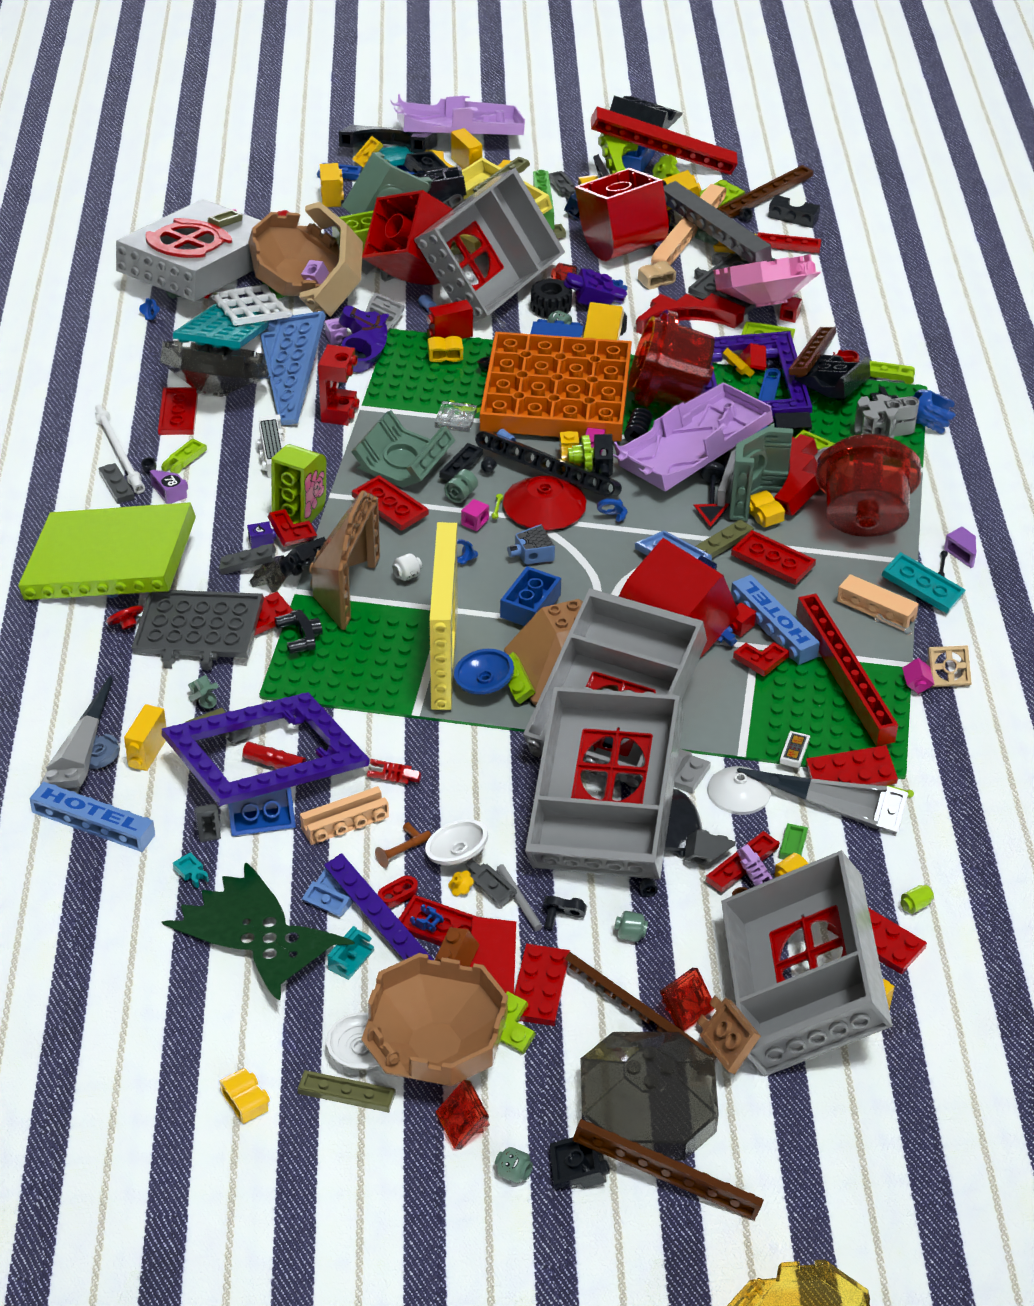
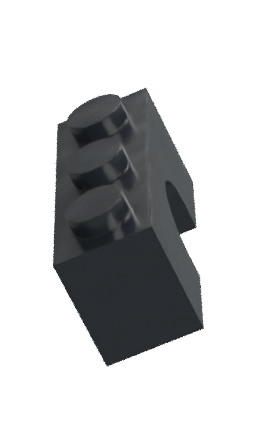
M775 195L769 204L768 217L813 228L819 219L820 205L805 202L804 205L795 207L790 205V198Z

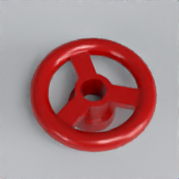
M137 605L121 610L108 617L106 622L109 625L120 623L122 630L129 629L137 625L134 617L143 612V607Z

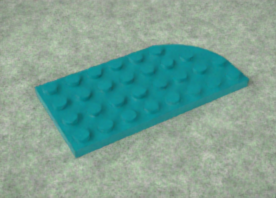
M216 303L173 332V339H178L182 343L192 341L196 345L212 344V347L215 348L225 346L229 347L230 350H239L269 327V320L235 326ZM230 306L229 308H238L239 306ZM258 311V312H252L254 315H261V314H263V313H261V312H259V311ZM245 314L236 315L238 318L247 317Z

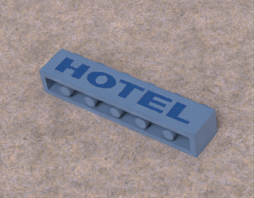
M752 575L732 582L731 595L737 604L743 603L756 611L755 623L778 645L788 650L791 659L800 665L818 657L820 642Z
M42 782L29 798L31 810L34 814L139 852H143L155 837L153 820L127 810L119 809L111 804H105L91 797L77 794L74 791L60 788L54 784Z

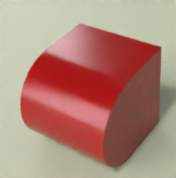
M628 168L575 186L581 226L585 239L592 252L600 260L609 261L666 239L669 230V220L662 179Z
M424 190L377 197L362 259L389 275L406 282L421 285L439 284V279L414 239L453 209Z
M665 538L659 541L629 576L619 594V597L703 621L707 642L700 657L711 648L724 630L739 615L723 574Z

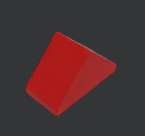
M750 343L739 357L750 368L766 371V346Z

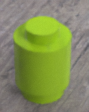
M918 885L901 895V906L905 911L913 914L930 905L934 899V893L928 885Z

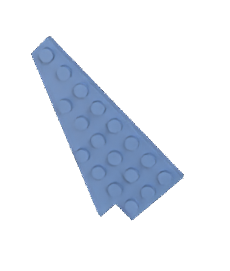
M323 311L278 319L275 331L260 334L277 414H280L282 426L297 424L299 421L326 316Z

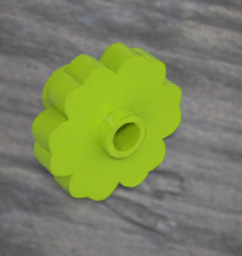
M665 154L660 157L659 162L655 164L652 170L654 173L653 177L664 179L680 173L675 166L677 164L676 158L671 154Z
M589 435L581 436V445H574L572 448H568L569 462L574 464L583 463V468L592 471L594 448H591Z

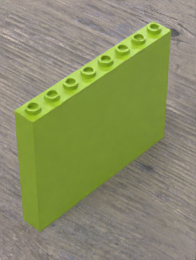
M187 502L50 512L18 585L24 600L169 591L196 518L192 504Z

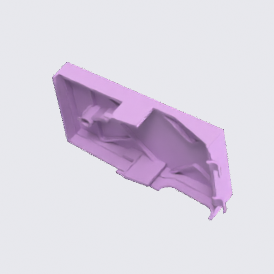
M398 94V102L393 103L390 99L391 104L397 106V110L395 107L394 110L404 132L451 133V131L465 128L471 134L524 135L525 118L514 105L465 101V98H470V96L464 95L446 97V99L440 98V101L435 105L404 102L401 100L400 94Z
M723 382L685 404L682 402L674 406L663 416L654 420L652 429L644 435L623 446H619L615 441L614 445L617 455L613 454V456L618 459L620 467L666 492L735 447L737 443L772 423L771 406Z

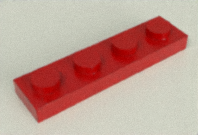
M758 232L757 235L769 243L771 248L793 250L795 252L820 253L821 239Z
M763 831L747 844L763 861L779 848L780 842ZM734 853L706 875L705 881L721 893L747 874L741 865L738 853Z

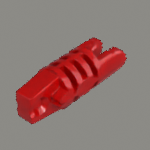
M370 759V765L381 767L383 771L368 770L367 777L408 784V781L420 783L421 773L411 770L412 766Z

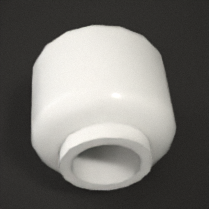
M411 553L396 558L392 565L394 575L402 581L419 576L420 568H422L421 560Z

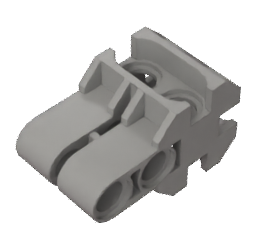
M879 394L875 396L877 401H870L865 396L861 397L857 402L853 431L855 434H861L858 439L861 444L869 447L876 446L874 440L879 439L882 440L883 444H890L895 436L914 433L919 400L917 398L908 396L891 399V397Z

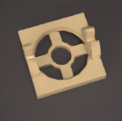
M968 645L927 648L928 660L926 664L930 666L935 683L931 688L972 685ZM952 652L960 656V662L953 659ZM945 653L946 660L943 663L935 664L938 656ZM946 661H953L955 663L954 671L946 670ZM957 669H961V677L955 680L954 673ZM935 670H943L947 673L948 681L940 678Z

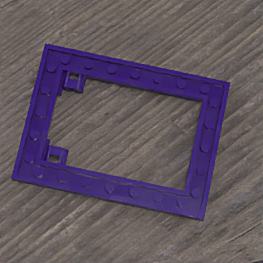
M790 331L689 339V347L700 395L717 386L712 362H721L722 353L726 348L734 352L736 350H744L750 343L766 346V358H779L790 399L762 401L771 406L772 416H774V413H812V404L806 385L795 380V375H789V368L797 358Z
M309 692L162 728L161 734L219 806L369 766L370 758ZM284 718L292 725L303 723L306 720L329 747L327 751L322 747L316 749V754L319 757L317 759L229 782L196 743V740Z

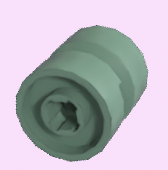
M462 469L454 478L446 483L444 486L445 494L451 501L460 503L477 488L478 480L471 471Z

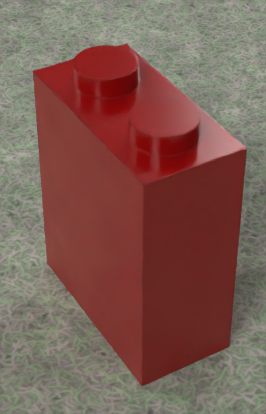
M467 299L429 308V315H427V322L429 324V329H427L428 338L458 336L464 339L473 337V308Z

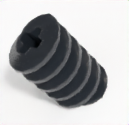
M637 408L632 411L624 431V437L628 442L644 435L650 429L653 415L649 410Z

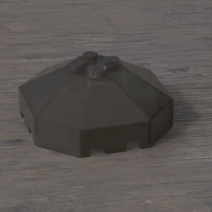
M179 340L162 342L160 362L192 388L196 389V393L199 394L213 393V396L217 397L229 396L230 393L271 378V376L267 375V365L263 363L264 354L256 352L254 356L255 351L240 348L242 356L232 355L231 360H223V354L199 351L198 349L202 345H196L195 342H191L190 347L182 346L183 343L179 342Z
M612 1032L580 1058L581 1119L607 1131L614 1132L632 1142H637L655 1152L662 1153L664 1156H674L675 1160L685 1161L717 1132L719 1111L715 1059L680 1032Z

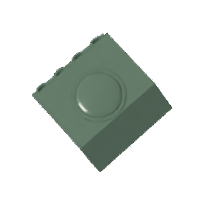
M373 152L342 207L351 214L373 211L377 197L419 190L428 192L433 180L429 177L419 178L387 162L384 159L385 155L381 152Z
M390 410L380 418L351 452L360 463L357 467L358 469L374 476L380 475L387 481L403 488L422 481L455 442V439L446 426L441 427L432 439L411 432L402 426L393 411Z
M775 423L736 444L729 520L741 519L748 521L751 495L760 490H781L788 477L793 429L774 427Z

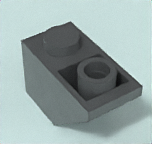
M698 829L687 837L684 860L705 865L734 847L736 841L729 840L724 835H712L707 830Z

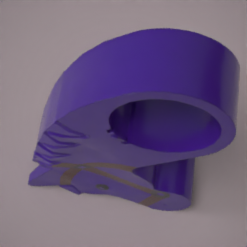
M345 306L343 308L339 323L343 327L349 328L352 334L344 338L341 346L355 348V350L366 355V358H358L357 365L353 367V372H364L377 362L386 344L388 333L386 321L389 314L380 315L375 311L364 312L353 306Z

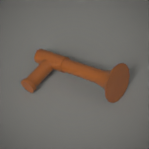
M405 823L403 830L413 838L388 850H383L380 847L375 848V856L378 863L383 868H387L388 861L392 857L427 842L432 836L431 833L425 831L420 834L411 823Z

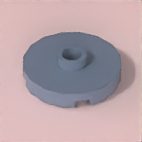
M103 734L100 737L98 735L95 736L89 765L90 769H99L107 766L118 756L120 745L113 735Z

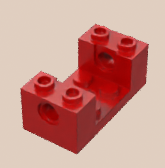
M327 344L318 363L321 422L348 426L351 419H354L355 409L359 408L360 400L357 398V391L338 389V382L347 383L349 376H352L353 367L358 362L355 348Z

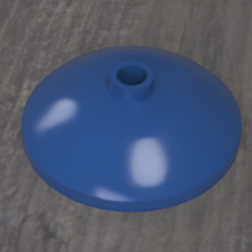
M480 649L467 654L457 663L454 670V678L458 687L467 693L476 695L490 694L500 690L509 683L514 674V664L511 657L501 650Z

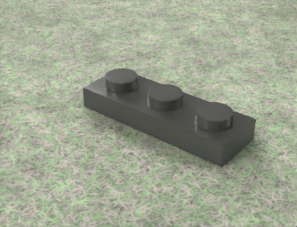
M116 463L98 468L100 476L117 504L135 499L134 492Z
M272 543L243 550L235 554L225 555L221 557L219 570L224 575L272 562L275 560L276 547Z

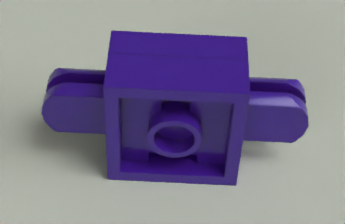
M581 268L578 275L568 273L564 280V285L567 288L576 291L578 302L589 305L590 302L611 305L613 301L622 304L627 296L625 289L613 285L612 277L608 274L597 273L591 269Z

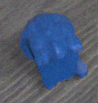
M918 390L912 396L919 400L916 423L935 430L939 434L944 433V427H948L950 425L949 420L956 416L954 412L949 411L951 410L949 407H954L955 402L931 390Z

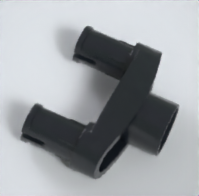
M300 609L291 611V613L274 617L277 629L294 625L302 639L287 642V649L290 655L302 651L316 650L315 636L323 634L322 625L318 617L309 620Z

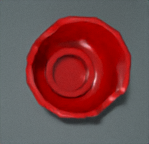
M838 350L837 354L833 352V355L841 356L845 362H859L860 360L859 354L853 350Z

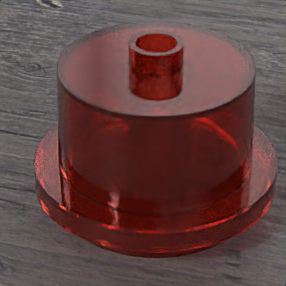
M667 309L662 312L659 318L652 316L641 335L629 375L628 391L635 393V404L647 408L655 399L676 406L682 402L685 404L700 396L704 385L707 386L713 374L714 366L711 365L715 345L714 336L678 324V313Z
M876 434L851 436L840 440L823 451L816 462L815 476L819 488L826 494V516L829 523L841 532L862 537L886 535L904 526L909 519L910 494L917 489L921 482V461L917 454L908 446L893 438Z

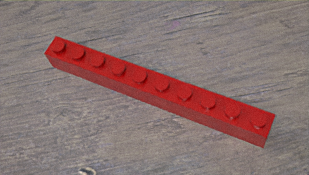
M596 106L591 116V130L668 155L671 154L674 157L729 175L733 173L738 164L737 152L598 106Z
M815 593L798 597L796 611L798 619L820 642V655L877 747L895 743L898 730L896 720L818 595Z

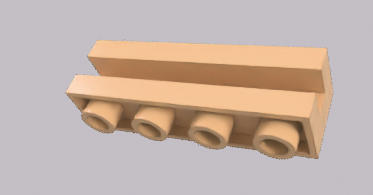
M851 574L843 581L838 590V602L905 631L908 629L910 621L913 622L917 617L919 603Z
M377 786L301 813V829L309 843L313 845L388 818L389 803L385 797L382 798L381 790Z

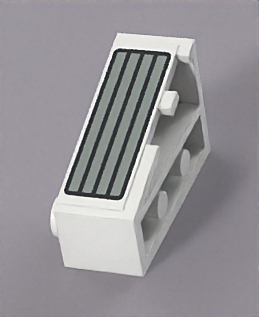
M280 414L258 417L260 439H257L260 459L263 460L262 468L263 471L267 472L268 478H271V458L285 446Z

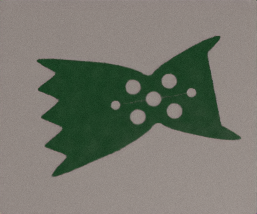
M248 863L244 864L243 878L222 876L223 892L202 890L203 906L181 905L184 920L161 921L162 924L212 944L233 949L252 950L259 974L270 993L277 1000L281 999V984L331 946L355 944L352 940L333 933L303 926H288L277 898ZM273 917L276 919L277 922L272 927H265L263 925V920ZM244 919L251 920L247 925L242 923ZM251 933L255 938L252 942L244 943L241 941V936ZM267 933H274L277 938L271 943H266L263 941V936ZM289 933H297L299 938L297 941L290 943L285 940V936ZM267 949H274L277 951V954L274 958L266 959L263 957V952ZM295 951L297 956L290 957L289 953Z

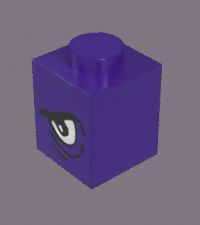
M269 521L247 525L251 549L261 545L274 544L276 532L271 528Z

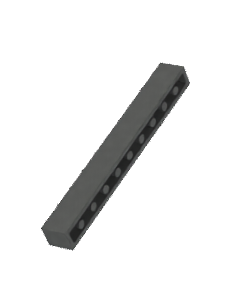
M676 181L663 186L667 206L748 262L755 263L772 259L771 245L717 208Z

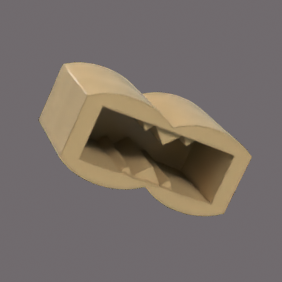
M660 261L654 265L640 267L638 269V280L647 289H655L661 285L666 286L676 281V271L666 261Z

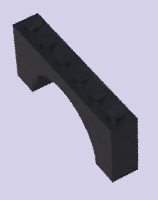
M350 125L339 131V147L354 148L364 145L371 136L382 144L405 146L411 148V152L417 153L430 151L437 146V133L404 132L402 128Z

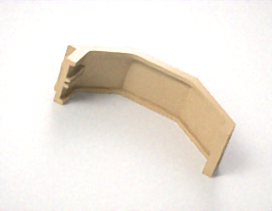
M321 202L306 205L305 212L321 229L335 226L341 231L339 262L319 287L300 292V299L312 312L323 311L331 317L361 281L363 242L342 219Z

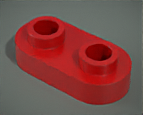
M402 876L380 888L378 896L389 908L395 907L417 894L418 881L412 876Z

